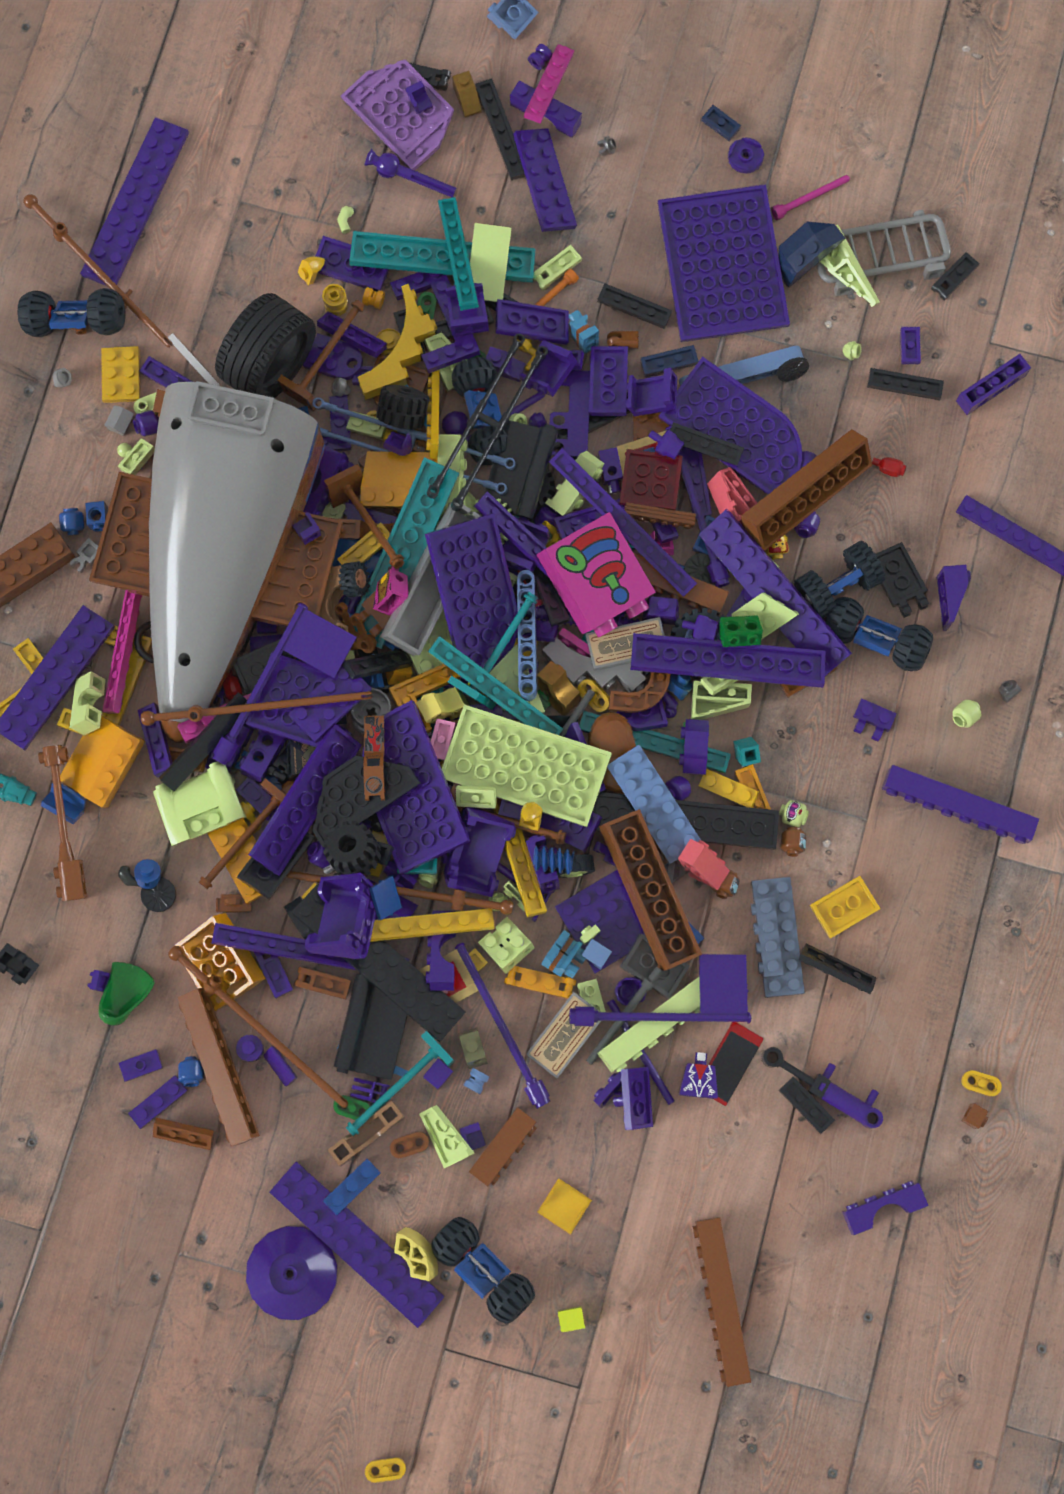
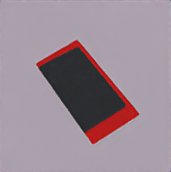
M732 1022L708 1064L715 1066L718 1098L714 1100L724 1106L729 1102L763 1041L761 1036L737 1022Z

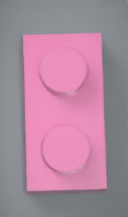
M438 718L431 738V744L437 759L445 761L455 732L456 723Z

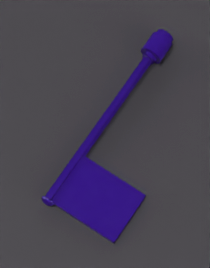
M298 603V608L246 704L256 703L283 651L335 678L357 637L308 611V607L305 604ZM241 712L230 734L220 738L213 751L214 756L212 758L224 765L231 761L239 746L236 743V738L250 712Z
M702 954L699 956L700 1013L598 1012V1010H594V1006H575L569 1009V1024L593 1027L594 1022L598 1023V1021L747 1022L749 1024L752 1016L748 1012L746 955Z

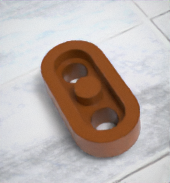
M415 1132L392 1141L390 1152L396 1158H405L423 1152L429 1146V1138L423 1132ZM418 1138H421L423 1140V1144L421 1146L416 1145V1140ZM399 1144H402L404 1146V1150L402 1152L397 1151V1146Z

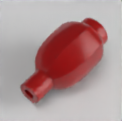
M874 457L872 465L878 466L882 473L893 477L904 476L907 465H903L901 460L891 457H884L882 459Z
M232 670L223 684L225 697L229 701L238 692L242 695L241 684L238 678L233 676Z

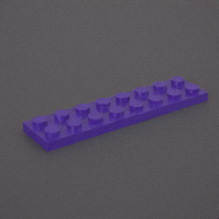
M82 605L0 717V734L25 751L76 682V679L79 678L114 630L115 626Z
M334 724L324 734L248 855L274 874L280 876L317 817V807L322 793L324 777L353 758L361 744L338 725Z

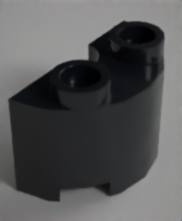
M6 943L0 951V972L3 974L6 971L12 975L11 980L19 985L22 983L26 984L39 967V964L34 962L32 958L9 943Z

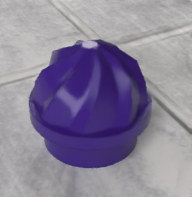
M535 412L529 418L530 426L540 428L547 424L542 412Z

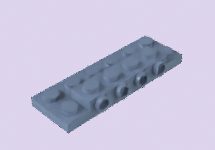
M791 877L751 881L754 904H751L752 916L755 915L756 923H753L754 935H758V942L755 943L756 954H760L761 962H758V972L763 977L765 998L804 994Z

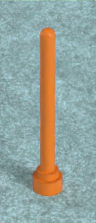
M569 268L564 273L563 280L535 305L545 306L567 285H574L579 280L578 275Z

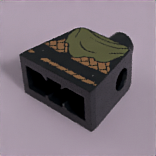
M289 740L286 745L288 780L297 779L316 747Z

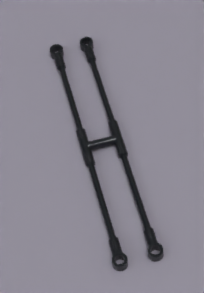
M522 334L514 336L513 344L508 351L505 361L484 398L480 400L467 423V428L441 474L437 476L433 485L428 487L427 496L432 499L436 498L440 491L439 488L444 481V476L478 419L494 427L495 429L490 437L491 440L467 483L460 490L457 498H454L451 503V508L454 511L462 509L463 501L468 494L470 485L494 442L498 440L510 418V413L535 368L539 366L541 360L548 353L547 348L544 346L537 348L530 370L499 422L483 414L482 412L487 405V400L510 359L525 341V337Z

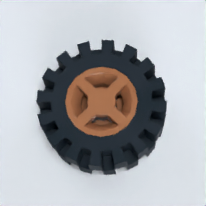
M360 561L344 563L341 566L342 568L339 569L341 574H338V577L341 579L339 584L342 585L340 589L344 590L343 594L350 598L365 596L369 592L368 588H370L368 582H371L370 578H368L370 574L366 572L368 568Z

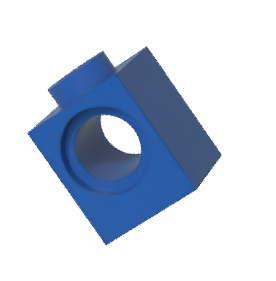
M104 501L85 503L88 527L96 532L103 531L108 506ZM97 514L102 515L99 520H93Z

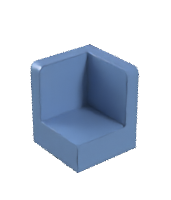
M591 939L582 956L601 970L612 951Z

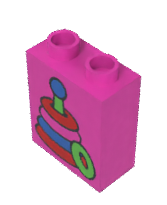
M610 512L536 554L581 634L594 630L598 638L618 627L613 617L624 611L629 619L650 608L645 598L656 593Z

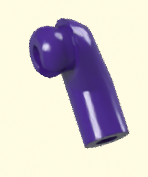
M666 691L662 698L666 703V718H674L677 713L678 703Z

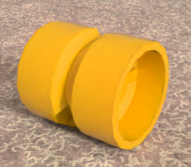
M330 284L325 287L322 298L326 311L336 316L343 315L348 309L345 289L339 284Z

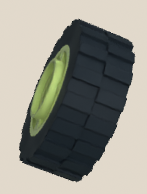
M574 855L570 875L567 874L565 868L562 874L556 868L555 871L558 878L578 877L595 872L593 855Z

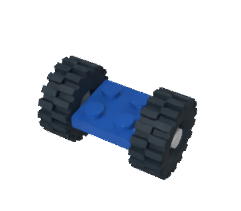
M858 541L843 550L844 561L847 563L846 566L849 568V571L831 582L824 583L823 579L813 570L794 580L795 588L822 619L836 606L832 595L836 596L843 592V587L858 583L864 590L869 591L885 581L884 568L880 565L881 562L877 559L875 552L873 553L872 548L868 547L866 542Z

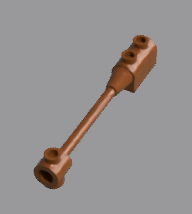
M62 745L46 746L42 748L43 752L38 753L40 764L44 763L45 767H51L61 842L59 846L58 867L53 869L55 879L60 880V886L56 887L57 898H62V902L86 899L88 897L83 860L74 859L72 848L68 841L59 766L69 761L67 747H62Z

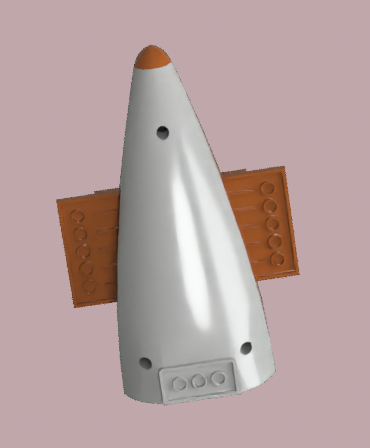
M199 381L172 383L165 390L159 417L152 479L124 472L118 473L89 581L150 597L151 639L160 713L186 711L193 705H199L203 709L210 708L233 668L256 621L278 626L279 624L288 626L299 606L297 605L298 603L305 604L308 607V611L317 616L320 615L343 521L310 514L319 527L321 536L306 545L303 544L294 530L293 525L305 518L303 510L311 493L325 450V444L318 422L313 417L272 397ZM189 718L161 721L163 730L172 741L176 743L184 742L177 726L189 720Z

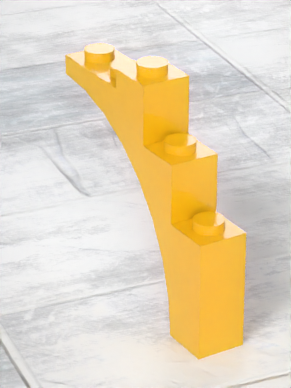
M409 284L401 286L406 306V316L398 343L382 363L371 371L358 376V382L365 400L380 395L383 386L407 385L406 378L409 376L405 367L421 361L423 351L420 343L434 336L435 330H437L435 320H431L429 314L424 315L421 306H417L415 290H411Z

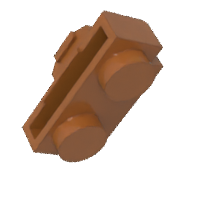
M221 894V898H216V912H252V902L247 905L241 894Z

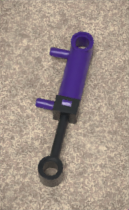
M770 1047L762 1053L761 1060L766 1067H781L810 1085L808 1089L810 1094L829 1103L860 1122L866 1128H877L882 1124L883 1115L881 1111L872 1107L879 1092L872 1089L866 1101L863 1102L829 1080L836 1068L832 1063L828 1064L823 1075L817 1074L814 1079L783 1060V1054L778 1048ZM769 1052L777 1055L775 1063L768 1061L767 1055ZM869 1113H874L876 1116L874 1124L869 1123L867 1120Z

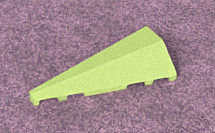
M846 239L820 261V263L828 268L827 270L847 287H851L856 291L859 297L867 300L870 306L873 307L880 303Z

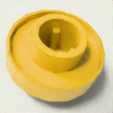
M387 328L377 334V338L387 343V349L381 353L382 355L388 356L393 351L401 336L398 331Z

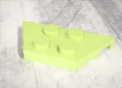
M763 592L731 615L732 617L758 615L763 629L762 639H764L799 615V613L784 606L783 603L772 599L771 596Z
M515 645L492 669L490 674L520 696L518 684V645ZM524 670L523 674L529 675V670ZM526 687L523 692L530 693L533 689ZM537 692L536 698L527 702L544 714L545 710Z

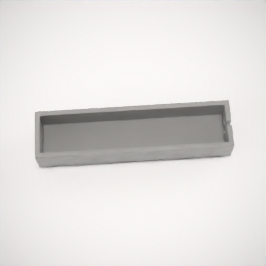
M450 502L435 530L471 520L481 515L476 512H470L471 509L463 505L460 511H454L451 508L452 502ZM428 545L408 581V598L391 614L380 636L412 656L420 655L443 611Z

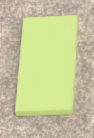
M475 223L470 258L474 283H482L485 301L497 302V299L503 300L511 228Z

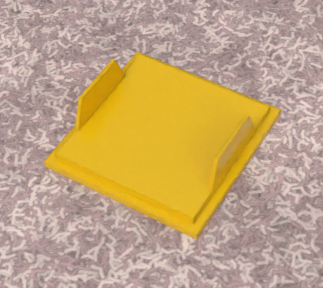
M558 1178L537 1213L571 1235L592 1200Z

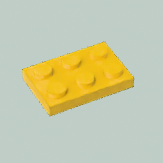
M139 347L101 348L103 403L133 402L140 399Z
M861 876L856 877L809 905L830 939L881 909Z

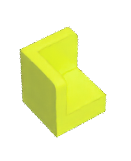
M581 1306L558 1310L561 1332L585 1328Z

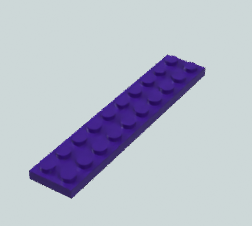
M156 117L89 254V257L116 285L189 134L187 129ZM85 263L80 272L81 276L106 285Z
M728 509L723 511L699 534L753 599L764 592L771 596L772 599L780 601L784 606L799 613V615L779 629L795 648L826 651L825 676L852 654Z
M633 633L630 670L824 688L826 651L769 645L723 647L721 641Z
M297 1161L269 1191L270 1194L417 1328L445 1297L429 1281L410 1277V1268L407 1261L394 1253V1249L349 1208L345 1207L336 1216L323 1202L331 1192Z

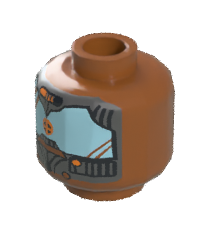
M788 827L787 830L782 832L781 850L786 852L788 856L797 857L798 854L805 851L806 834L801 828Z
M730 870L719 889H712L719 898L727 899V897H733L737 892L740 879L736 872Z

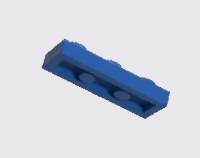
M366 1159L323 1202L337 1216L381 1172Z

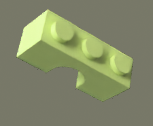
M92 671L76 679L69 727L84 736L100 728L102 711L96 709L93 705L98 698L104 696L106 679Z

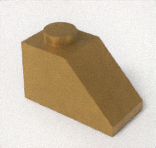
M470 71L452 76L453 88L464 117L467 118L482 113Z

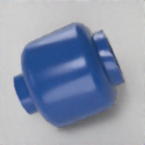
M78 508L63 509V512L59 514L60 530L67 532V535H79L78 531L84 529V516L81 511H78Z
M185 1057V1060L178 1064V1079L185 1087H196L204 1080V1070L197 1057Z

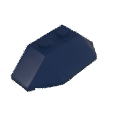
M807 221L779 246L778 257L782 279L789 288L846 239L835 224Z

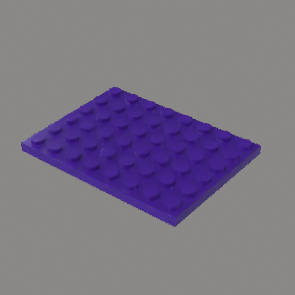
M766 184L660 199L657 201L680 342L790 326Z

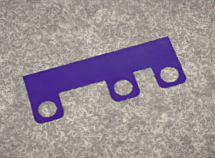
M571 370L566 381L561 385L570 386L569 412H552L549 425L560 429H568V438L556 439V442L562 443L564 450L570 456H579L581 453L588 451L590 371ZM561 415L565 418V422L562 425H556L553 422V418Z

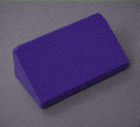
M271 1046L264 1054V1058L284 1086L287 1087L297 1079V1076L280 1052L274 1046Z

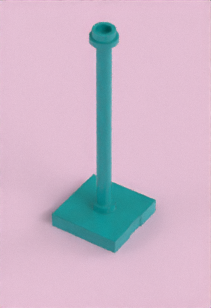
M528 592L527 595H524L526 598L525 602L483 667L488 673L532 603H537L538 597ZM453 676L448 680V683L491 710L495 707L496 703L479 693L480 690L472 684L468 686Z
M427 1030L421 1037L430 1047L427 1050L428 1053L354 1123L350 1121L347 1123L348 1125L345 1128L353 1136L355 1134L358 1135L360 1133L358 1129L432 1059L440 1057L448 1067L454 1063L450 1055Z

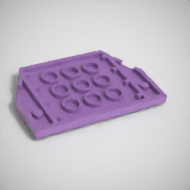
M402 60L395 64L384 66L385 68L376 71H367L341 95V98L408 168L416 170L440 148L454 109L406 60ZM422 81L433 106L417 114L407 96L405 88Z

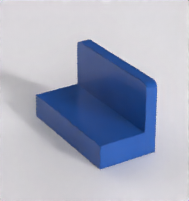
M52 782L51 791L41 801V806L57 815ZM61 784L66 821L74 825L84 814L87 799Z

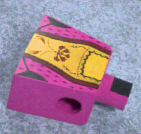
M392 566L388 567L387 573L378 581L373 604L374 610L390 616L408 598V576L399 572V568L396 569Z

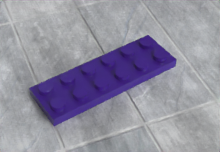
M549 129L515 131L513 136L541 231L575 229L577 223Z

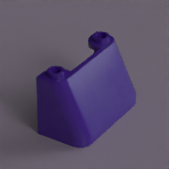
M463 807L460 816L471 841L448 853L447 862L444 867V878L449 888L492 897L494 891H497L499 886V880H497L495 873L505 842L514 838L516 827L513 822L478 808Z
M362 873L321 877L317 892L325 902L318 934L311 933L305 940V948L310 953L350 959H363L367 956L376 910L369 889L374 885Z

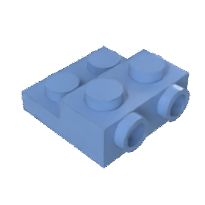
M500 0L498 4L494 2L488 8L490 13L487 17L499 29L502 27L515 40L539 12L527 0Z

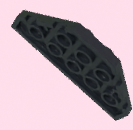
M354 756L326 775L323 779L322 793L317 807V817L313 826V833L321 846L325 848L323 846L324 840H328L327 834L329 831L333 833L335 831L333 827L336 825L341 827L343 822L346 821L349 824H352V821H358L361 824L421 784L412 768L384 761L385 800H381L379 795L369 796V801H365L364 757Z

